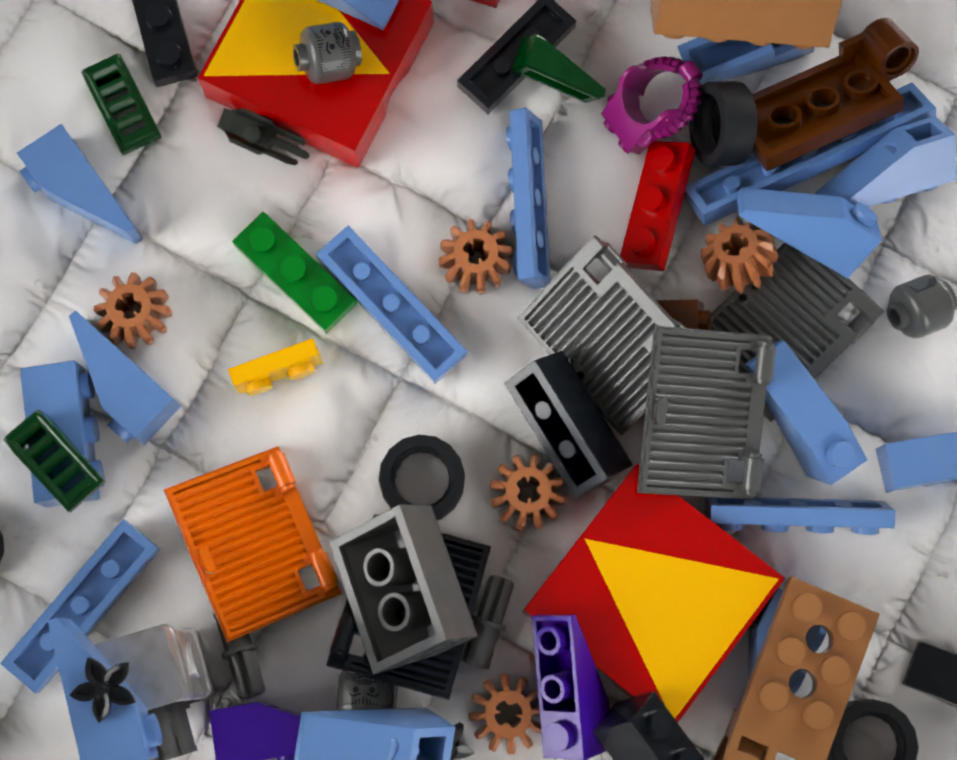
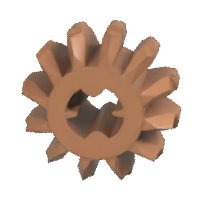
M736 217L734 224L729 227L719 222L718 234H706L705 242L707 247L701 249V259L705 265L704 270L708 279L712 282L717 281L719 288L724 292L734 285L736 291L742 294L745 286L751 283L760 289V276L773 277L774 268L772 264L778 261V251L776 246L773 245V236L750 222L744 225L743 221Z
M473 219L467 220V232L465 233L459 227L453 226L450 229L453 240L446 239L440 243V249L446 254L439 257V266L449 269L445 275L448 283H453L461 278L460 292L466 293L472 283L476 284L479 295L485 294L486 281L493 287L499 288L502 284L499 274L504 275L511 272L512 265L506 259L513 256V247L502 245L506 240V233L503 230L490 235L492 223L489 220L485 221L481 230H475ZM474 250L483 252L484 262L479 258L478 264L470 263L468 253L473 256Z
M131 272L127 284H124L118 276H113L112 283L115 289L112 292L106 288L99 289V294L106 302L94 306V312L103 317L97 323L98 329L103 333L110 332L108 339L115 345L125 340L126 346L129 349H136L139 337L147 345H153L154 338L150 333L154 329L163 334L167 331V327L159 319L172 316L170 307L163 305L169 299V295L164 289L156 290L157 282L152 277H148L141 282L140 276L137 273ZM138 304L141 307V311L139 313L134 311L135 317L129 318L125 314L126 310L130 309L133 311L131 305Z
M532 454L529 467H524L521 456L515 455L512 459L515 472L504 464H500L497 469L500 476L507 482L491 480L490 489L505 494L491 499L490 504L492 508L508 506L500 516V520L503 523L508 522L515 513L519 516L516 523L517 530H524L526 517H531L534 528L540 530L543 527L541 512L552 521L558 517L557 511L548 503L557 505L565 503L566 496L561 493L551 492V490L562 487L565 482L562 477L548 479V476L555 469L552 462L547 463L541 471L537 469L539 455ZM523 482L525 487L528 486L529 482L537 486L535 496L538 500L531 503L530 498H528L526 503L518 499L520 488L517 485Z
M503 673L500 675L501 691L497 692L493 683L486 679L483 682L484 688L492 696L487 700L479 694L472 695L471 700L475 704L485 706L484 712H471L468 714L469 721L474 722L486 720L487 724L478 728L474 732V736L476 739H481L492 731L494 735L489 742V750L496 751L502 737L506 738L507 753L515 754V737L519 736L523 745L526 748H530L533 746V742L525 733L527 728L529 727L536 733L541 734V724L531 721L532 715H540L539 706H530V702L538 698V688L531 690L524 697L521 693L527 684V678L520 676L515 689L509 690V675ZM502 701H505L510 706L517 703L520 707L521 713L515 714L520 719L513 726H510L506 721L500 724L496 722L495 714H500L496 706Z

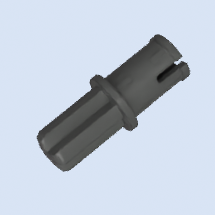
M497 575L489 577L477 616L472 615L473 624L478 636L468 641L461 661L484 669L490 668L500 631H505L506 625H503L502 622L514 587V583L511 580Z
M213 613L225 650L221 656L223 660H228L239 698L251 699L265 692V685L254 652L258 649L257 643H252L249 634L226 643L216 616Z

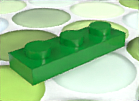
M264 211L232 241L234 246L324 333L327 334L357 305L356 299Z

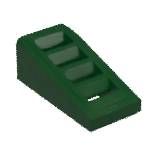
M534 33L522 40L512 68L514 72L585 103L604 97L606 92L604 87L541 35Z
M115 54L81 71L123 156L162 138L121 54ZM126 89L130 92L109 103L105 100ZM135 105L137 106L138 110L115 120L114 115ZM144 120L145 127L123 136L121 130Z
M41 410L33 412L3 439L13 453L70 513L106 482L48 414ZM45 430L47 433L28 449L26 445ZM57 443L60 448L41 464L37 458ZM70 457L73 463L57 477L53 478L50 473ZM80 471H83L86 477L66 493L62 487Z

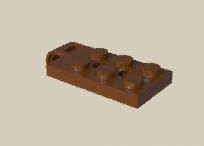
M880 18L869 24L862 33L840 42L839 56L753 93L758 125L752 153L766 171H769L902 112L904 109V97L889 81L905 74L911 69L919 55L918 46L892 19ZM817 102H822V103L828 104V105H830V106H827V107H817V106H814L813 104H815V103H817ZM782 118L786 121H793L789 124L775 123L776 120Z

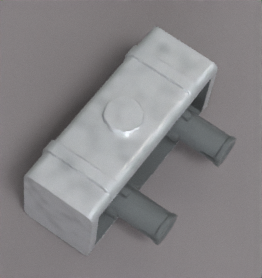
M161 624L95 644L94 646L111 666L129 662V673L124 681L144 702L148 715L154 713L158 719L162 733V744L156 746L159 757L150 760H169L198 751L197 746H195L186 709L190 708L189 704L209 699L216 692L200 633L193 628L179 629L169 624Z

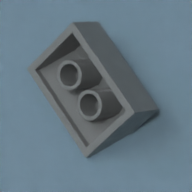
M399 504L329 542L373 675L441 654L478 636L431 505Z

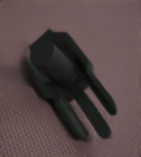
M224 108L217 127L225 132L231 143L258 155H269L290 165H296L298 161L271 149V145L303 159L309 158L307 151L275 136L278 134L304 146L306 142L302 137L276 126L273 120L255 114L245 108L238 110Z

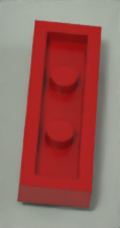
M654 141L648 147L620 256L629 265L628 268L665 271L696 151L690 143Z

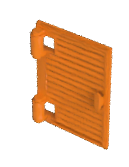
M278 446L164 489L166 498L226 643L341 595L337 575L327 552L323 551L295 486L296 480L285 454L281 453ZM270 467L278 485L264 491L256 472ZM312 565L320 585L306 591L298 571Z

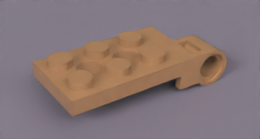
M789 577L739 708L734 709L725 735L718 746L713 760H775L777 752L795 760H827L880 614L795 577ZM814 625L822 627L829 637L828 647L821 653L813 652L806 643V633ZM799 669L806 671L811 676L813 682L811 692L803 698L794 695L789 687L790 676Z

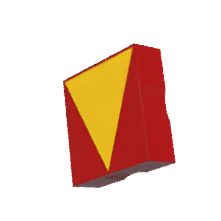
M240 0L198 76L199 83L206 98L232 110L245 108L255 114L271 119L276 126L302 137L307 145L359 168L386 116L388 103L394 90L408 74L434 24L433 2L430 0H399L383 31L318 0ZM341 22L346 25L349 31H355L359 38L362 52L361 65L355 68V72L350 79L325 84H314L308 79L305 71H297L293 59V45L299 44L300 34L307 26Z
M636 464L522 612L530 619H532V615H576L596 668L608 676L613 684L630 698L655 691L678 723L785 580V577L679 495L637 493L640 465Z

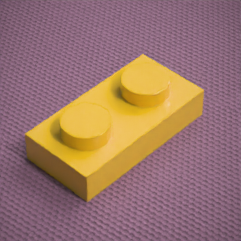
M311 338L227 370L232 384L239 394L247 392L249 396H253L272 389V382L288 376L290 380L307 377L316 371L315 366L323 364L315 341Z

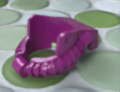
M667 56L655 57L644 61L643 64L629 67L620 77L617 92L608 96V104L601 112L605 119L603 122L604 126L611 133L618 136L620 139L618 145L624 152L640 155L657 138L670 137L674 135V132L678 133L682 130V127H686L689 124V120H693V114L698 111L697 105L701 103L699 97L702 96V92L699 89L702 87L701 83L698 82L702 79L703 74L692 60L684 63L681 59ZM663 72L680 74L686 83L682 85L683 95L678 109H667L654 121L648 122L640 110L639 95L644 96L647 85L658 74Z

